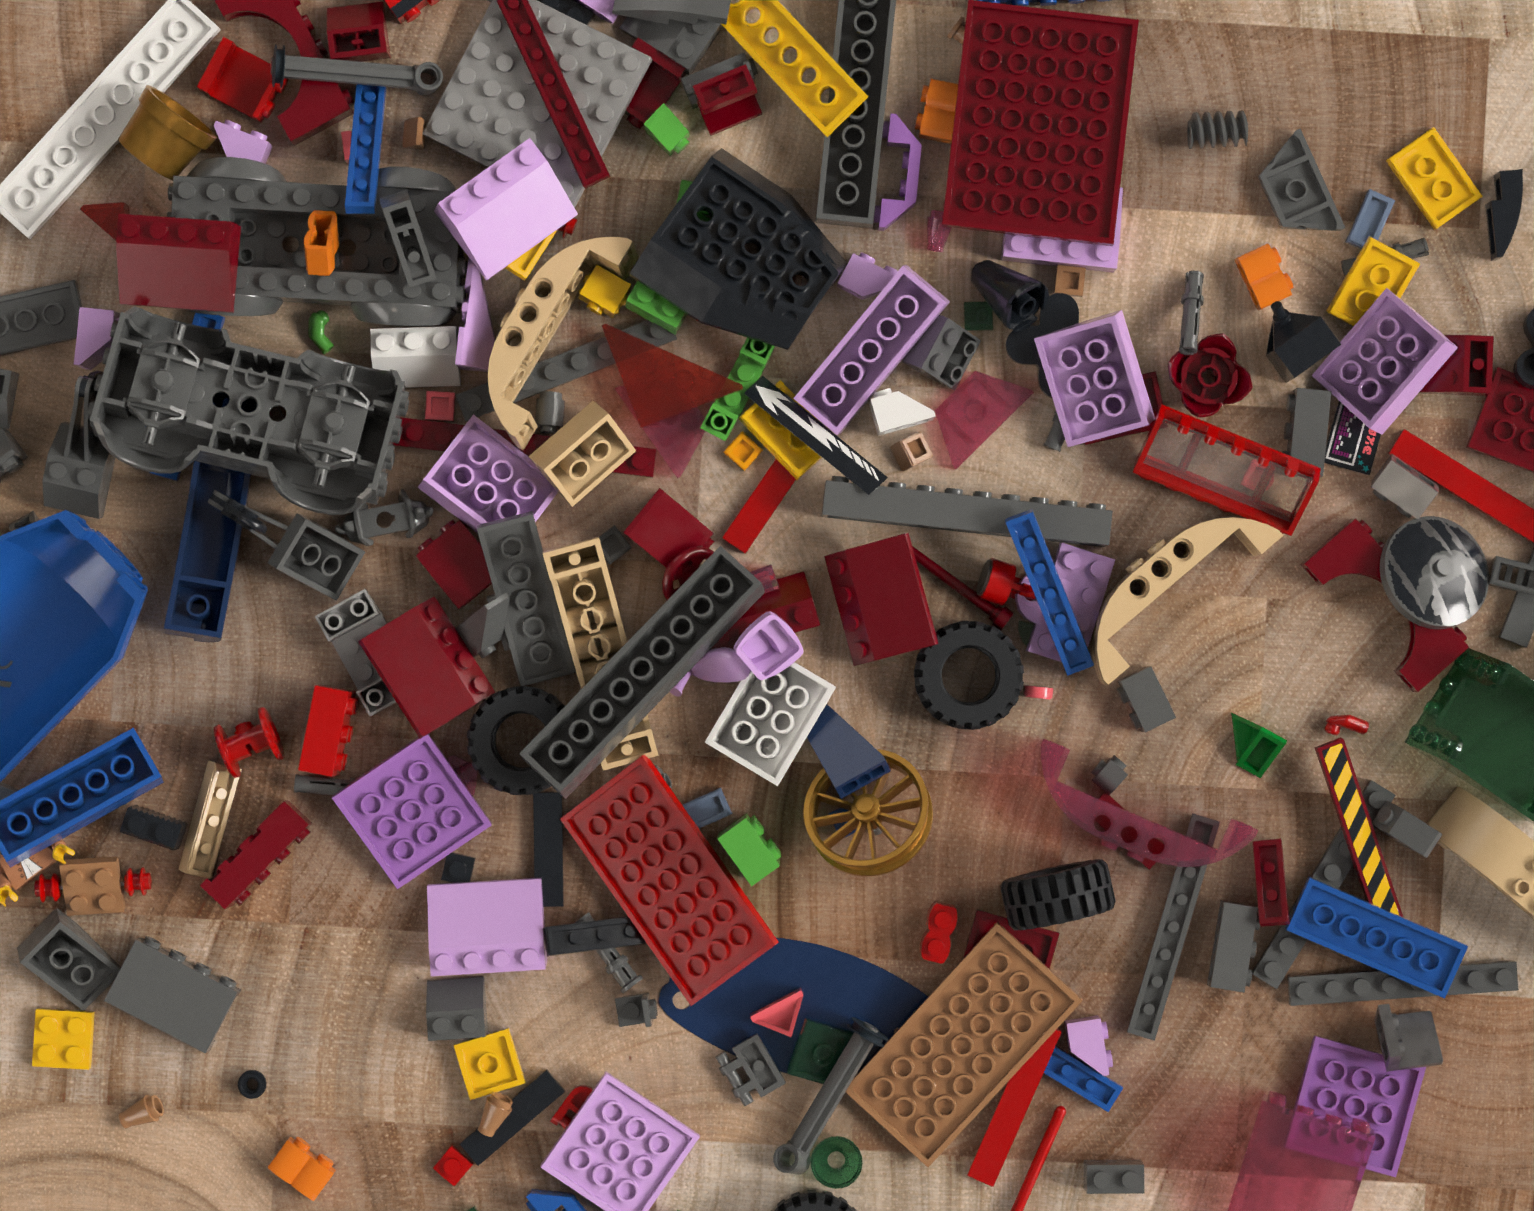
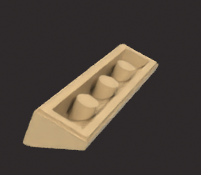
M210 760L207 763L179 865V870L186 874L212 878L239 777L233 778L225 764Z

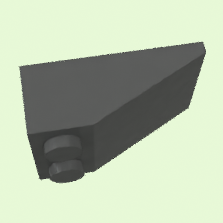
M626 17L619 29L635 40L639 37L684 67L687 75H691L721 31V24L698 19L696 25L669 19V24L667 25Z
M57 907L17 947L21 964L83 1011L115 980L121 969V966L75 921Z

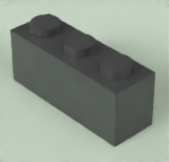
M1296 388L1292 394H1288L1286 409L1291 411L1290 423L1286 422L1284 427V439L1288 440L1287 451L1282 453L1321 468L1320 477H1323L1331 391Z
M1220 900L1207 980L1208 986L1245 993V986H1250L1252 970L1248 969L1250 958L1255 957L1257 942L1253 941L1254 931L1260 928L1258 907Z

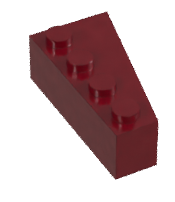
M289 800L283 801L257 827V832L254 835L251 834L238 846L237 853L223 861L216 870L218 873L211 879L207 878L200 886L224 909L236 903L241 906L251 895L248 890L255 883L260 886L271 875L268 869L275 862L280 865L291 854L288 848L295 841L300 844L311 833L308 828L312 822Z

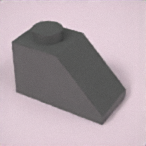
M1387 800L1372 822L1373 826L1388 837L1425 858L1429 856L1442 836L1439 831Z

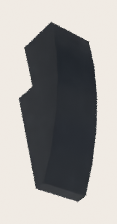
M1523 169L1499 171L1494 175L1496 200L1485 204L1491 261L1498 260L1504 256L1515 232L1522 206Z

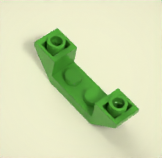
M746 338L715 403L712 404L700 429L723 441L727 440L749 400V397L744 393L760 379L775 346Z

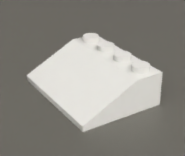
M795 662L775 676L764 680H759L751 671L746 679L740 681L705 743L778 786L836 689V686Z

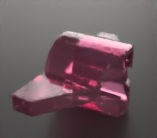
M455 755L448 757L458 777L472 796H474L478 771H475L471 762H467Z

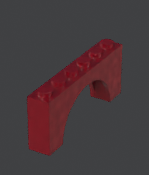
M215 0L227 22L246 16L265 18L280 25L292 36L301 57L325 59L324 56L328 54L320 39L314 40L310 31L315 28L307 14L301 16L297 6L301 5L300 0ZM302 80L299 92L293 103L277 117L288 138L295 146L353 115L354 112L351 106L355 102L347 89L342 91L338 83Z
M1355 518L1348 521L1300 565L1318 586L1324 585L1331 579L1344 574L1363 575L1382 584L1380 558L1385 544L1382 541L1377 543L1370 535L1373 531L1369 525L1362 519L1358 521ZM1408 620L1410 629L1408 649L1403 661L1394 672L1412 692H1419L1469 648L1465 642L1467 640L1466 635L1457 626L1447 629H1430Z

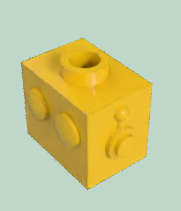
M596 264L592 273L586 275L583 280L584 286L579 290V299L587 303L586 308L593 313L601 315L603 312L614 318L619 313L620 307L626 305L627 294L630 291L631 284Z

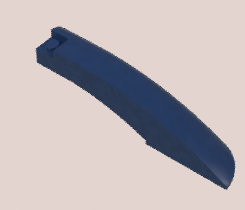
M224 392L216 393L212 399L213 404L219 408L227 406L230 401L229 396ZM247 399L242 402L241 409L250 413L256 410L258 404L252 399ZM194 461L180 547L164 624L165 634L193 638L194 641L214 643L221 641L243 527L222 514L221 510L209 504L208 500L213 491L217 490L246 506L252 474Z

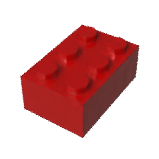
M315 685L298 768L299 771L330 777L340 775L341 770L345 771L348 754H344L345 745L351 742L354 728L349 725L352 714L356 715L359 698H355L356 691L326 685Z

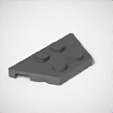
M1298 129L1261 172L1258 179L1281 229L1341 231L1345 229V225L1301 129Z

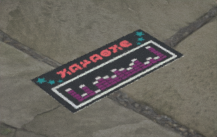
M1340 401L1338 402L1326 445L1324 463L1370 475L1381 434L1368 428Z

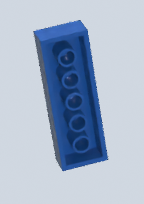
M132 728L0 801V851L10 868L164 783L161 774L135 729Z

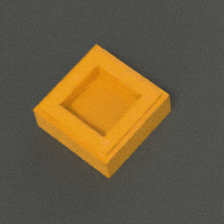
M742 431L723 453L745 471L762 453L763 449Z

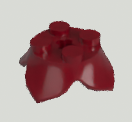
M1224 333L1210 335L1202 339L1197 345L1198 350L1196 354L1184 355L1178 351L1168 362L1169 378L1172 384L1179 390L1184 407L1192 415L1199 418L1214 415L1225 404H1234L1241 401L1253 389L1249 372L1245 367L1237 363L1235 345ZM1207 370H1211V376L1215 377V381H1210L1209 384L1204 383V378L1201 377V373H1206Z

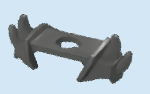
M401 489L398 498L399 503L369 509L365 502L356 510L346 515L344 522L335 526V530L340 534H345L350 541L366 546L374 544V540L368 538L407 531L406 537L411 538L427 526L429 517L433 515L434 509L427 506L423 501L410 499L405 490ZM382 512L395 515V521L387 528H381L377 524V516Z

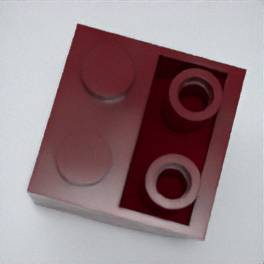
M383 1L327 8V38L330 59L365 62L391 58Z

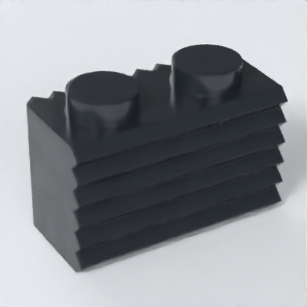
M134 805L127 808L120 832L174 851L180 848L188 824L186 821L182 822L181 819L176 820V818H171L170 816L166 817L165 814L155 813L154 810L150 811L149 808L144 809V807Z

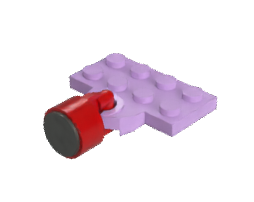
M1059 543L1054 564L1088 647L1115 559L1065 543ZM995 558L987 560L977 585L978 597L1001 606L1006 603L1008 597L1015 599L1017 611L1024 619L1034 623L1026 651L1062 662L1027 574L1023 578L1015 577L1016 565Z

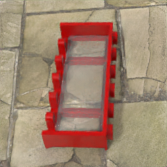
M1163 404L1159 408L1133 468V473L1138 474L1144 480H1153L1165 485L1169 490L1180 491L1190 495L1197 501H1205L1215 505L1224 512H1232L1245 519L1268 524L1278 529L1282 534L1284 533L1292 536L1319 483L1321 468Z

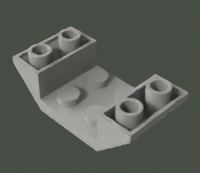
M364 589L316 615L315 618L327 640L333 643L358 691L356 693L368 715L371 717L396 703L358 642L387 624L386 619L367 590Z

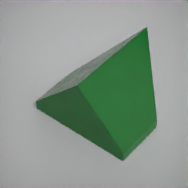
M1231 712L1237 759L1235 765L1261 778L1286 745L1287 740Z

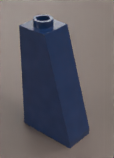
M826 704L807 738L842 799L891 772V769L884 756Z

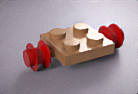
M118 856L64 860L66 864H59L61 879L56 873H53L51 879H46L44 874H40L39 880L34 882L35 896L40 897L41 902H45L47 896H52L54 901L57 902L62 893H64L67 916L124 912L126 905L123 889H125L130 897L137 890H140L142 895L145 896L147 890H151L152 886L151 874L146 873L144 867L141 868L140 873L135 874L129 868L124 877H121Z

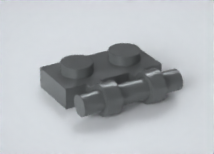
M758 1033L732 1047L737 1058L730 1060L725 1051L715 1057L720 1064V1072L723 1076H727L733 1087L732 1092L736 1098L739 1097L744 1106L754 1101L749 1093L754 1088H756L762 1098L786 1084L784 1077ZM741 1066H743L750 1078L746 1082L742 1081L736 1071Z

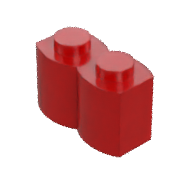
M934 901L927 913L928 929L923 934L920 942L922 959L943 964L947 959L951 946L949 936L957 924V910L955 906Z

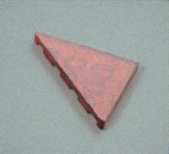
M602 325L640 428L743 390V386L740 383L610 325Z

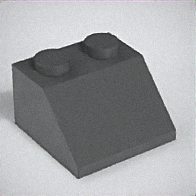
M484 976L427 981L426 1018L428 1041L487 1036L488 1022Z

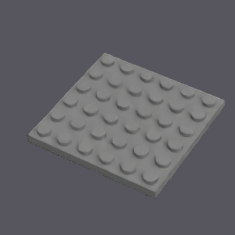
M492 0L425 127L423 135L487 168L530 138L548 161L575 208L585 188L572 164L496 0ZM528 0L602 156L652 62V58L537 0Z

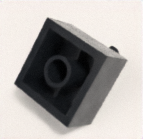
M1280 301L1271 304L1274 314L1266 357L1285 383L1296 378L1341 345L1321 316L1291 313L1284 309Z

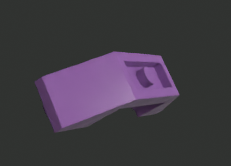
M890 114L889 121H884L882 138H888L887 146L909 148V152H903L902 168L907 169L906 180L900 181L899 197H904V201L882 198L881 206L875 205L874 223H879V231L886 230L916 204L922 145L897 114Z

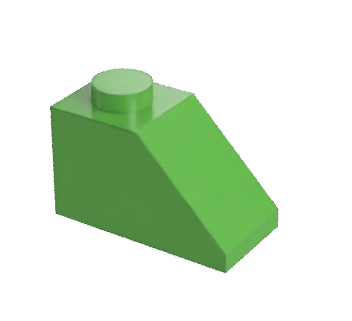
M664 103L644 123L646 134L669 156L674 152L679 154L689 144L687 140L690 136L689 131Z

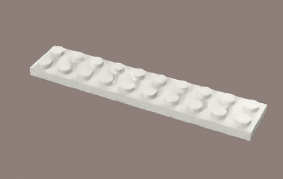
M167 0L0 184V213L27 238L31 239L119 143L118 138L139 106L140 102L138 99L146 85H150L164 93L221 29L189 0Z

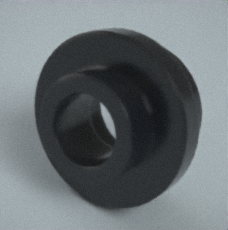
M257 1070L244 1072L238 1080L239 1092L249 1099L260 1097L267 1087L265 1076ZM249 1079L257 1081L258 1086L256 1089H251L248 1086Z

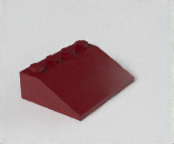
M118 214L116 253L120 304L234 313L241 226L231 221Z
M909 532L824 556L853 666L938 644Z
M435 596L358 641L420 739L477 706L495 693V690Z

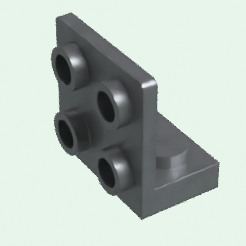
M1389 1004L1378 1005L1374 1021L1386 1072L1435 1066L1443 1063L1431 1011L1396 1015L1391 1013Z

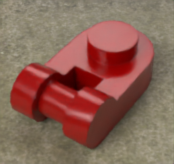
M587 1085L575 1087L555 1112L550 1122L556 1126L559 1124L566 1129L572 1120L565 1115L570 1109L577 1113L593 1089Z

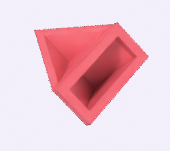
M799 988L750 1014L752 1022L792 1037L803 999L802 989Z

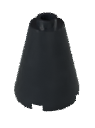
M990 260L979 262L972 269L971 282L1003 325L1009 330L1020 332L1027 329L1038 319L1035 316L1038 309L1044 310L1049 293L1048 288L1041 281Z

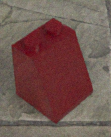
M661 488L658 489L623 532L666 568L670 561L681 551L694 546L710 548L715 542L711 539L714 533ZM690 560L681 566L682 570L688 564H692Z

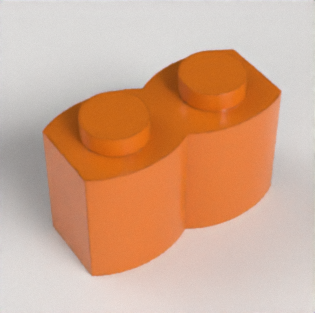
M931 79L929 86H923L920 102L926 103L924 114L918 113L915 130H920L919 138L951 144L958 84Z
M314 210L308 218L309 231L304 237L306 271L308 275L329 276L335 268V254L339 248L337 215L335 211Z
M1265 244L1234 259L1258 311L1292 295L1293 283L1287 273L1283 274L1280 270L1279 263L1282 261L1275 247L1271 248L1269 244Z
M289 1137L267 1168L282 1180L291 1184L304 1196L314 1201L335 1173L336 1169L332 1167L334 1163L321 1153L319 1156L309 1150L311 1146L302 1138L296 1137V1139Z

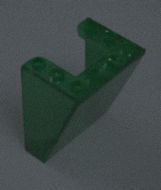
M1468 648L1454 660L1450 671L1440 681L1439 688L1432 699L1425 705L1424 712L1417 723L1411 727L1409 735L1404 742L1523 819L1534 824V681L1511 664Z

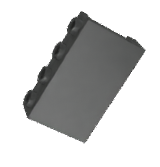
M146 936L145 939H136L104 1001L206 1054L211 1050L224 1019L235 998L241 992V989L236 987L237 982L223 975L221 978H218L211 974V968L199 962L193 965L186 961L187 956L174 949H171L170 952L160 947L161 943L154 938Z

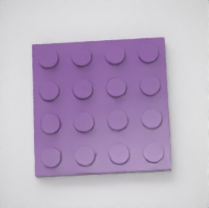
M429 734L421 739L417 737L332 795L336 805L397 889L492 825L489 818Z
M1314 1035L1284 1146L1396 1177L1426 1067L1386 1072L1382 1054Z

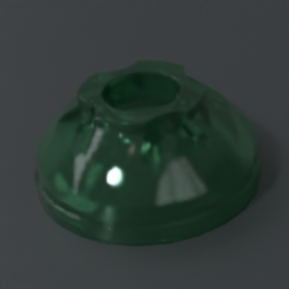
M831 1136L823 1139L814 1148L810 1160L815 1178L822 1185L834 1189L844 1188L855 1182L862 1171L863 1165L862 1155L857 1145L850 1139L842 1136ZM837 1151L844 1155L845 1162L841 1167L833 1168L829 1165L827 1159L832 1152Z

